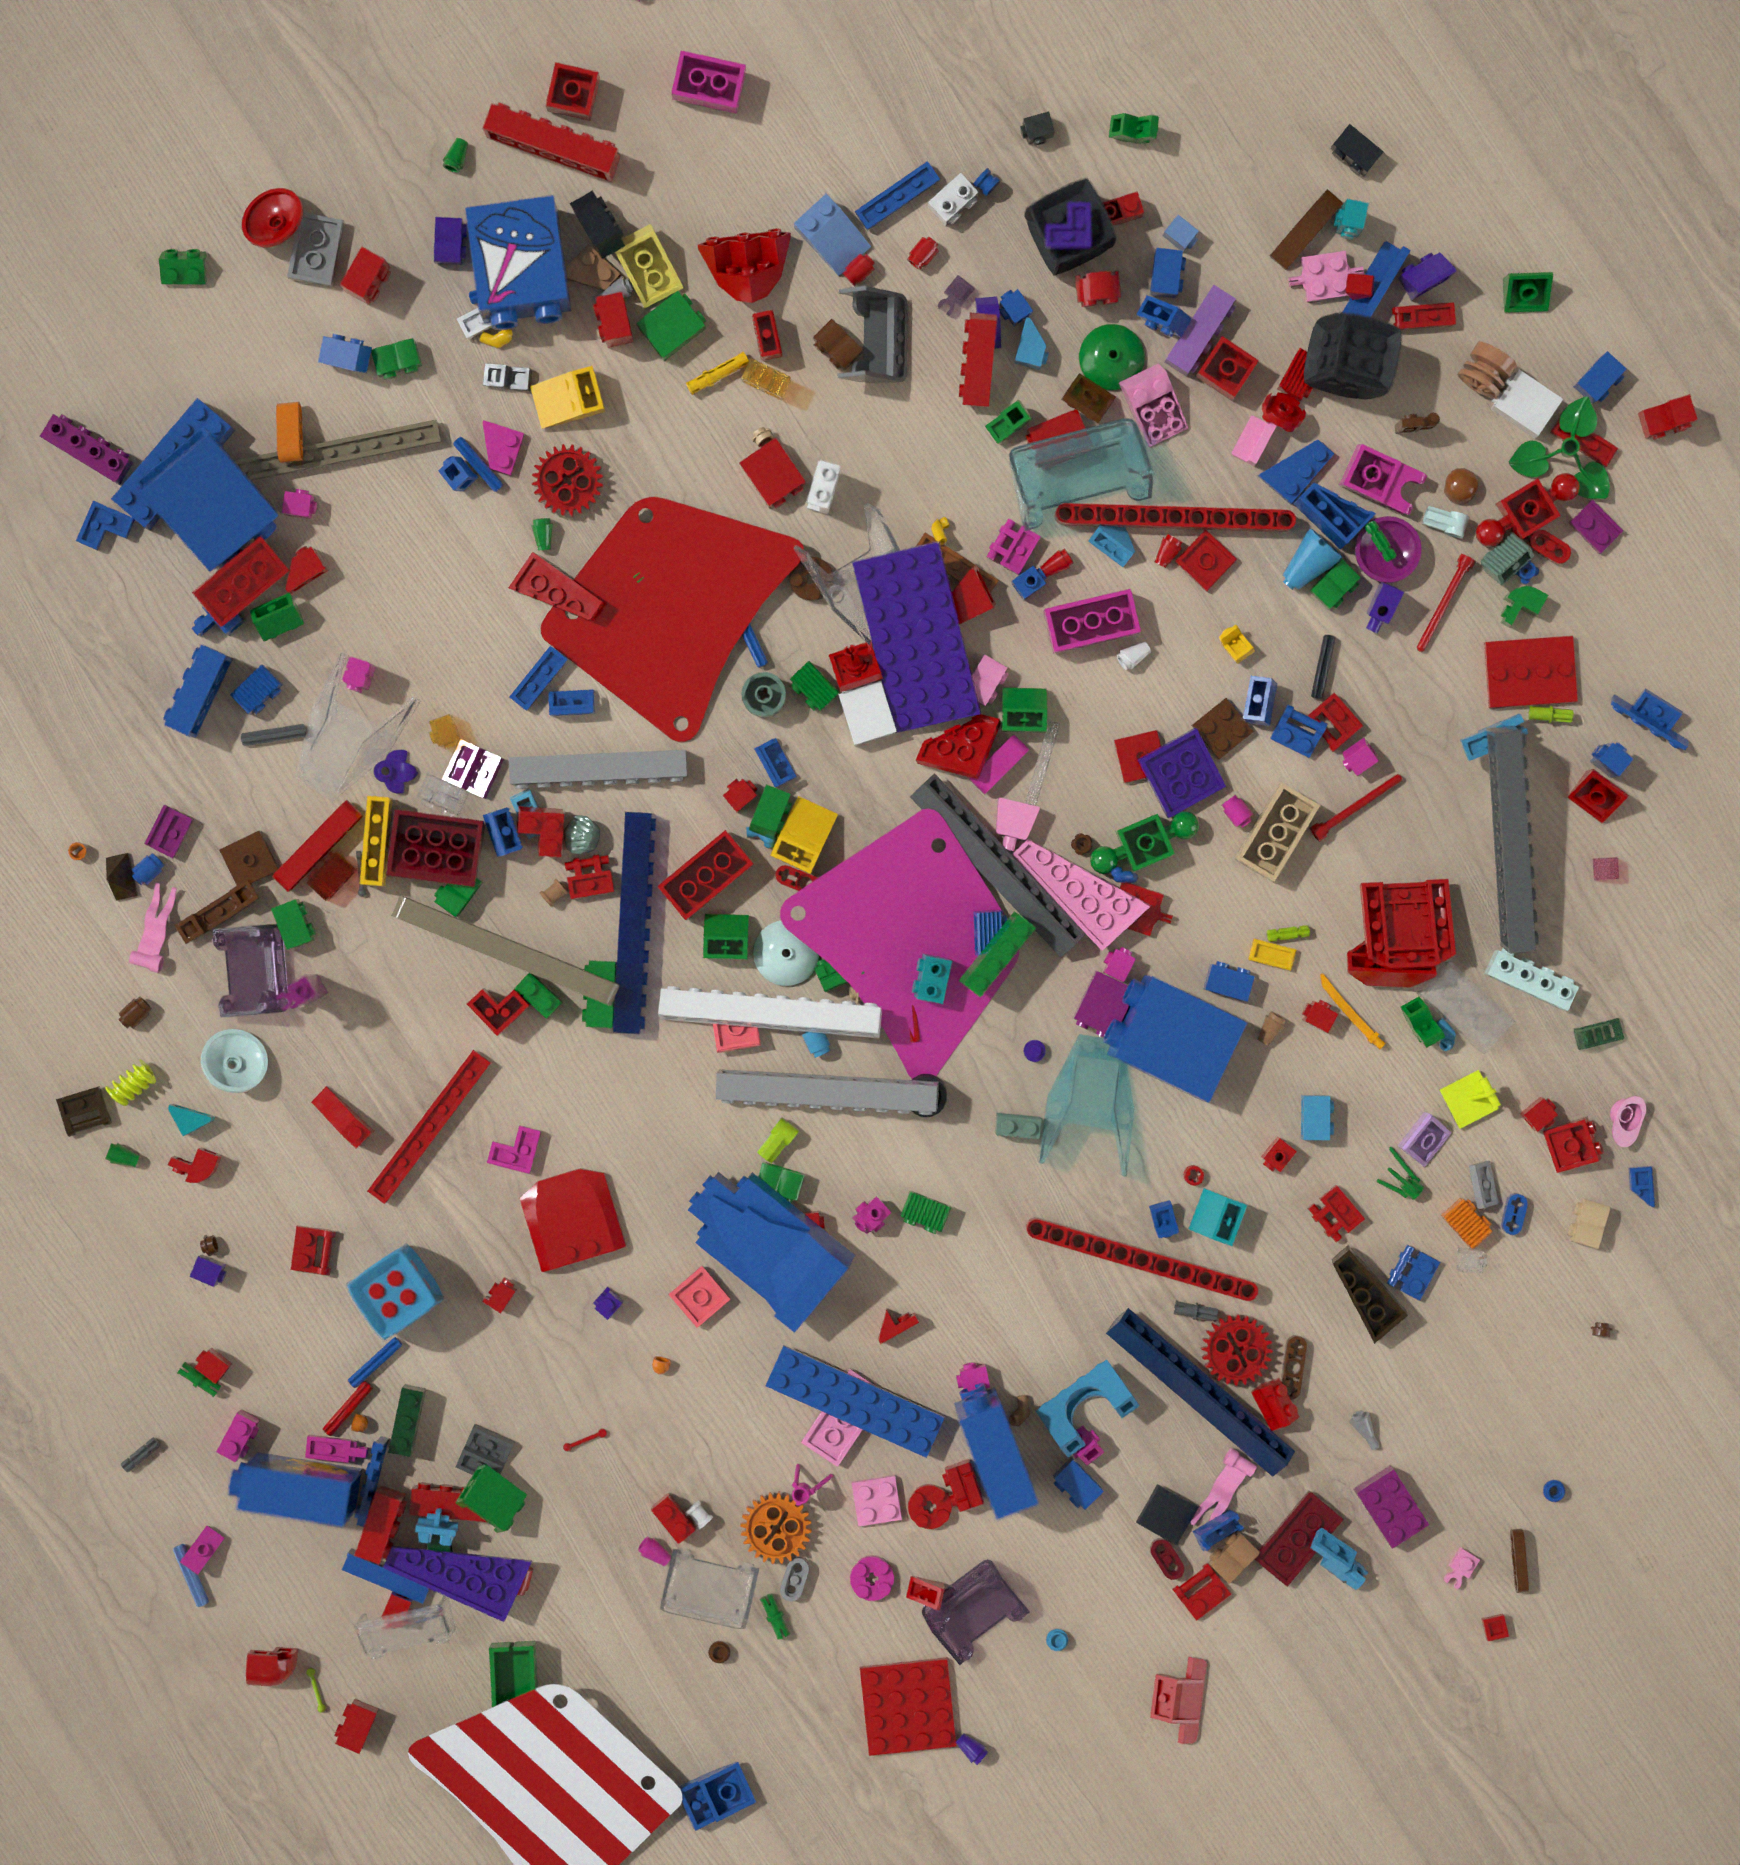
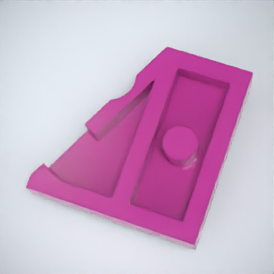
M483 420L490 470L512 476L525 434Z

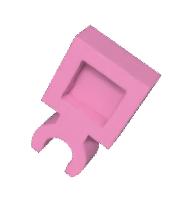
M1460 1547L1449 1564L1453 1571L1445 1575L1444 1581L1448 1583L1451 1578H1456V1583L1453 1587L1459 1589L1462 1584V1576L1464 1575L1469 1579L1480 1559Z

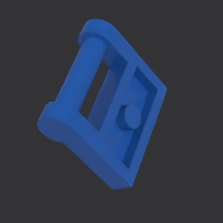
M1288 704L1270 739L1310 758L1328 723L1316 721L1294 710V707ZM1290 717L1316 731L1313 734L1287 720Z

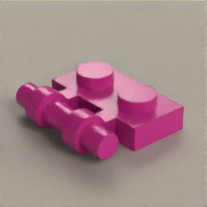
M1008 518L1005 525L1000 527V533L995 542H992L989 546L990 551L986 557L994 561L998 554L1003 556L999 565L1019 576L1041 536L1024 526H1021L1018 533L1012 530L1015 522ZM1007 537L1013 539V542L1009 549L1006 550L1002 546Z

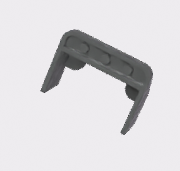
M871 286L839 289V294L853 297V310L858 316L864 317L863 360H856L853 363L851 372L839 373L838 378L855 382H903L907 377L908 301L906 297L901 293Z

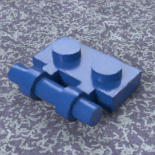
M1407 1245L1405 1250L1400 1252L1398 1256L1400 1259L1394 1270L1391 1269L1387 1284L1395 1287L1398 1280L1402 1281L1403 1284L1399 1290L1420 1301L1440 1262L1422 1252L1418 1253L1416 1259L1411 1257L1415 1248ZM1407 1263H1410L1412 1267L1407 1276H1405L1402 1272Z

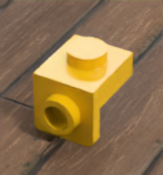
M1237 624L1225 629L1219 636L1222 647L1237 664L1255 652L1254 647L1241 633Z

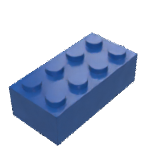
M202 644L200 648L197 647L192 655V660L194 661L191 667H187L183 674V685L175 691L173 696L175 702L172 708L167 709L163 718L165 726L192 738L197 737L233 658Z

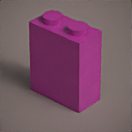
M1095 970L1073 1016L1077 1020L1076 1025L1084 1029H1088L1089 1026L1097 1029L1095 1034L1104 1038L1112 1020L1117 1019L1122 1022L1129 1005L1122 1002L1128 985Z

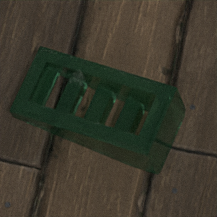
M1619 1018L1573 1029L1579 1050L1624 1039ZM1610 1024H1612V1028H1613V1032H1614V1036H1615V1037H1612V1036H1611V1032H1610V1028H1609V1025H1610ZM1602 1026H1603V1030H1604V1034H1605V1038H1606V1039H1603V1035H1602V1031H1601V1027H1602ZM1592 1029L1595 1031L1597 1041H1594Z

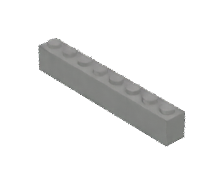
M668 750L509 757L510 784L515 785V789L529 788V784H537V788L551 787V783H559L560 787L573 786V782H581L582 786L595 785V781H604V785L617 784V780H626V784H637L639 779H648V783H660L661 778H670V782H682L683 777H688L687 751Z

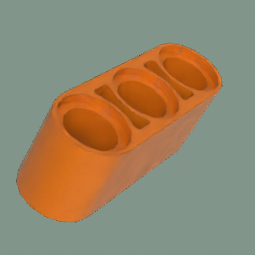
M300 402L277 404V454L279 462L302 461L303 423Z

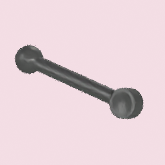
M356 851L359 876L358 895L364 897L366 890L364 889V884H360L362 852Z

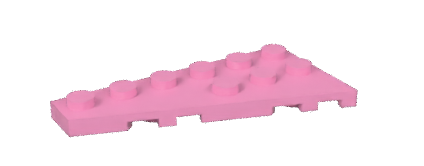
M1030 839L1024 842L1012 854L1101 951L1108 947L1151 906Z

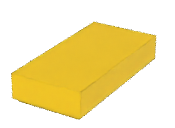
M1253 938L1248 960L1291 971L1296 949Z

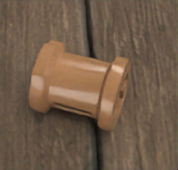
M557 879L554 880V883L548 889L539 892L551 907L555 906L554 903L563 895L569 894Z

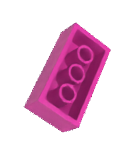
M1131 589L1054 606L1043 611L1053 654L1128 637L1141 632Z

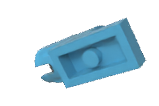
M1520 714L1486 727L1514 726L1521 730L1522 734H1528L1527 728L1520 725L1524 722ZM1486 728L1478 730V733L1460 740L1468 761L1488 754Z
M1320 1528L1316 1532L1310 1547L1323 1556L1320 1565L1343 1583L1357 1590L1366 1580L1363 1575L1368 1574V1571L1354 1560L1357 1551L1323 1528Z

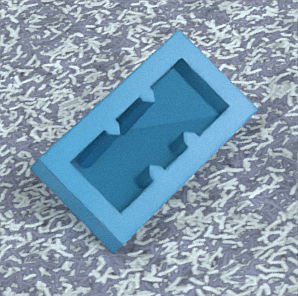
M1100 525L1088 540V542L1121 567H1124L1135 553L1126 527Z

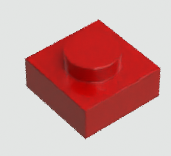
M1503 1613L1481 1618L1487 1641L1509 1637Z

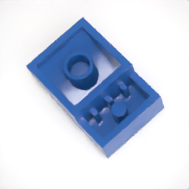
M738 1761L678 1786L682 1792L681 1803L695 1831L756 1803Z

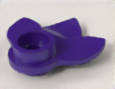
M406 750L390 752L385 760L378 762L374 767L375 778L380 782H384L387 789L392 793H404V782L411 781L418 775L416 768L406 763ZM383 767L388 768V775L382 774L381 769Z

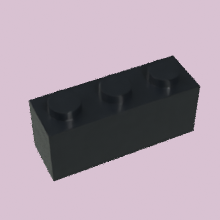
M592 190L570 203L577 219L602 259L625 247L622 237L625 235L619 224L614 226L613 223L616 220L610 210L605 211L607 206L601 196L597 198Z

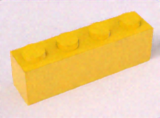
M367 796L360 884L385 886L393 798Z

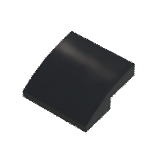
M1157 1484L1136 1523L1177 1545L1198 1506Z

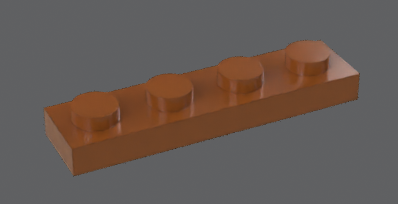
M925 532L916 546L936 542V540ZM940 545L947 574L961 582L975 564L946 545ZM978 567L991 593L999 580Z

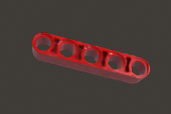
M348 800L344 801L273 874L272 878L287 892H290L359 822L363 814Z

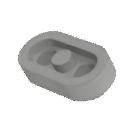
M794 1557L792 1561L788 1562L780 1587L781 1596L787 1601H796L802 1594L809 1572L808 1562L802 1557ZM799 1564L802 1566V1570L795 1571L794 1566ZM793 1585L796 1590L789 1592L787 1587Z

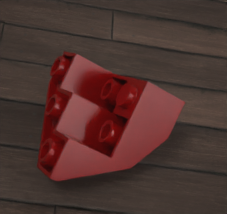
M774 228L767 232L751 234L744 232L736 236L721 238L713 236L706 238L705 242L698 244V250L720 288L736 301L754 303L768 297L782 277L791 233L782 232L781 229Z

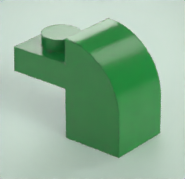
M1127 113L1111 115L1109 138L1139 144L1150 143L1151 139L1157 138L1159 116L1147 115L1137 117Z
M1017 400L1003 410L998 417L985 425L996 443L999 444L1023 428L1033 418L1022 402Z
M1522 586L1512 590L1503 599L1511 604L1504 607L1500 615L1503 617L1500 623L1507 627L1512 626L1520 610L1532 616L1538 615L1549 595L1531 586Z
M1420 996L1400 1007L1412 1032L1426 1048L1445 1038L1444 1032L1434 1021L1428 1006Z

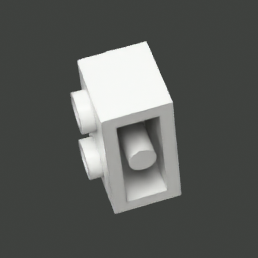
M960 173L928 202V208L945 226L949 222L954 224L962 216L960 214L961 211L965 208L969 210L977 203L978 200L976 198L979 192Z

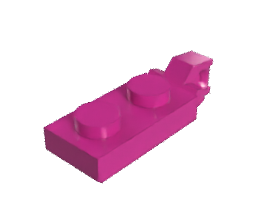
M308 1435L305 1458L346 1463L350 1461L355 1462L356 1457L366 1458L368 1456L369 1447L357 1446L358 1441H352L351 1439Z

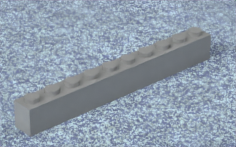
M719 1069L716 1073V1099L727 1104L735 1103V1101H743V1104L746 1105L765 1102L767 1106H778V1103H787L788 1107H800V1104L809 1105V1108L815 1109L822 1108L823 1105L831 1106V1109L834 1110L853 1107L855 1111H866V1108H875L876 1112H888V1109L897 1110V1113L902 1114L910 1113V1111H919V1114L931 1115L938 1108L939 1082L724 1069Z

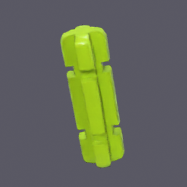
M1308 925L1299 926V928L1296 926L1279 928L1278 930H1267V940L1271 942L1277 941V939H1296L1299 936L1301 938L1309 937L1310 928Z

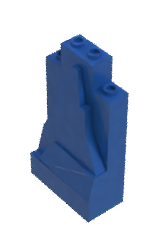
M719 1172L714 1177L710 1175L702 1184L705 1189L701 1194L697 1191L689 1200L692 1205L688 1211L704 1223L697 1232L699 1238L695 1243L762 1296L776 1312L774 1317L795 1333L847 1271L855 1254L753 1172L748 1178L744 1175L737 1185H734Z

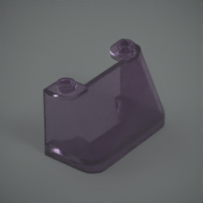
M277 924L212 929L213 944L217 950L225 951L229 995L222 996L219 1001L220 1018L286 1011L282 1007L287 1005L288 1000L285 997L279 1000L276 999L277 995L288 993L286 987L288 985L284 941Z
M988 1559L980 1562L944 1590L940 1610H935L925 1605L922 1608V1615L931 1632L959 1665L972 1657L974 1653L972 1642L1005 1617L1012 1622L1022 1620L1030 1613L1025 1603L997 1566Z

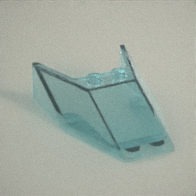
M1078 1035L1047 1095L1037 1161L1044 1164L1063 1126L1067 1123L1110 1129L1115 1134L1121 1167L1120 1174L1127 1177L1134 1118V1104L1127 1064L1106 1055L1110 1045L1103 1043L1102 1037Z

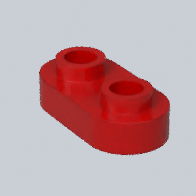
M1537 530L1529 538L1531 549L1554 564L1565 563L1571 556L1569 545L1545 530ZM1537 538L1543 540L1542 546L1536 543ZM1556 549L1561 550V557L1555 555Z

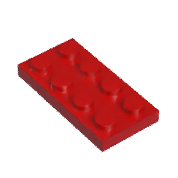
M259 536L191 593L216 623L222 627L289 572V569L265 540Z

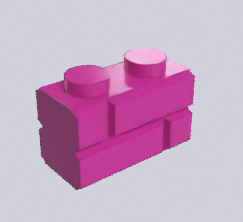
M349 657L346 665L347 670L344 671L342 681L347 684L346 688L362 693V690H369L372 681L370 677H373L376 667L367 661Z

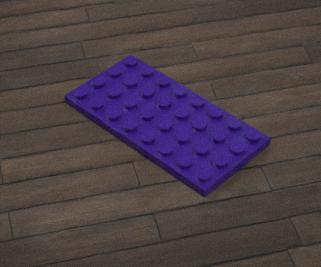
M939 541L853 561L852 564L874 652L883 677L882 683L897 731L896 733L981 714Z

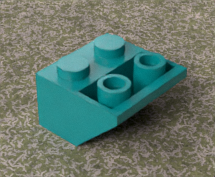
M1203 1188L1188 1229L1215 1241L1233 1246L1247 1204Z

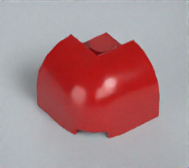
M276 1647L273 1651L250 1650L246 1661V1684L270 1687L286 1682L296 1668L298 1648Z

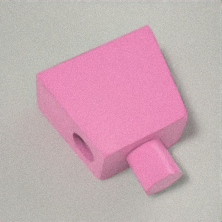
M998 798L996 834L1004 835L1002 845L1006 850L1014 851L1017 839L1027 840L1040 807Z

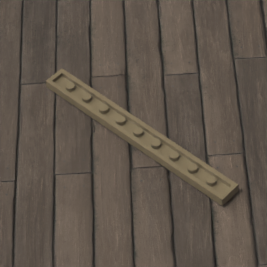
M431 420L303 446L302 461L280 463L277 452L234 461L252 481L440 443L441 437L437 420Z

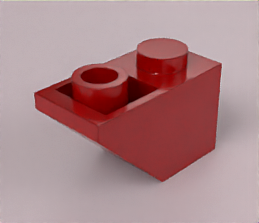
M1138 191L1102 203L1112 225L1124 224L1142 218L1144 214Z

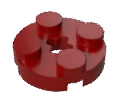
M1280 392L1276 396H1271L1272 393L1266 396L1262 404V418L1264 421L1273 423L1287 432H1293L1295 428L1301 426L1306 417L1305 409L1301 410L1299 407L1300 402L1296 398Z
M925 1484L919 1486L911 1494L908 1501V1512L910 1518L918 1527L935 1529L949 1520L952 1503L945 1490L934 1484ZM927 1501L936 1504L933 1512L924 1510L923 1506L927 1505Z

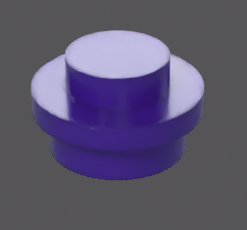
M1031 1040L1025 1044L1023 1052L1029 1061L1037 1062L1043 1059L1046 1050L1042 1042Z

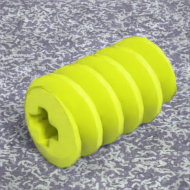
M139 1059L140 1067L136 1064L132 1065L134 1072L126 1070L127 1078L119 1075L121 1083L113 1080V1089L108 1086L105 1087L108 1094L123 1106L129 1104L128 1099L133 1101L136 1098L135 1094L141 1095L142 1088L148 1089L149 1083L154 1084L156 1082L153 1071L141 1059Z

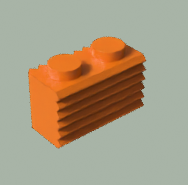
M1459 1198L1441 1216L1471 1249H1474L1493 1232L1489 1228L1491 1223L1483 1215L1479 1217L1474 1212L1477 1208L1469 1199L1465 1201Z

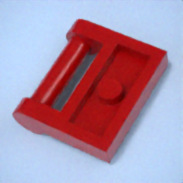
M1335 692L1307 715L1321 722L1317 716L1322 713L1341 735L1336 740L1328 729H1325L1322 737L1330 745L1329 749L1332 752L1363 726Z
M296 1226L290 1270L330 1275L331 1268H329L332 1242L336 1236V1231ZM322 1236L324 1237L321 1264L320 1266H314L318 1237Z
M1208 1563L1203 1565L1202 1570L1181 1586L1177 1585L1173 1588L1175 1594L1196 1621L1231 1595L1230 1591ZM1209 1575L1212 1580L1187 1598L1185 1593Z

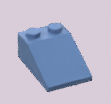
M827 193L794 222V229L838 276L846 270L845 267L859 254L863 255L871 248V245Z

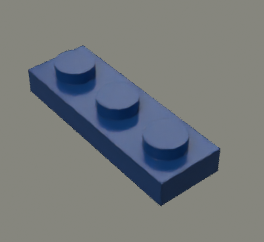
M550 645L509 697L528 711L568 659Z

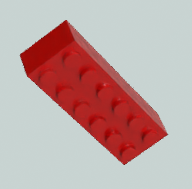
M491 103L483 125V131L488 139L612 182L620 160L618 148L615 147L614 143L607 140L602 142L596 141L594 136L584 132L579 135L574 133L572 128L561 125V127L554 126L552 121L540 117L537 120L532 118L530 113L519 110V112L512 111L510 106L503 103H498V105Z

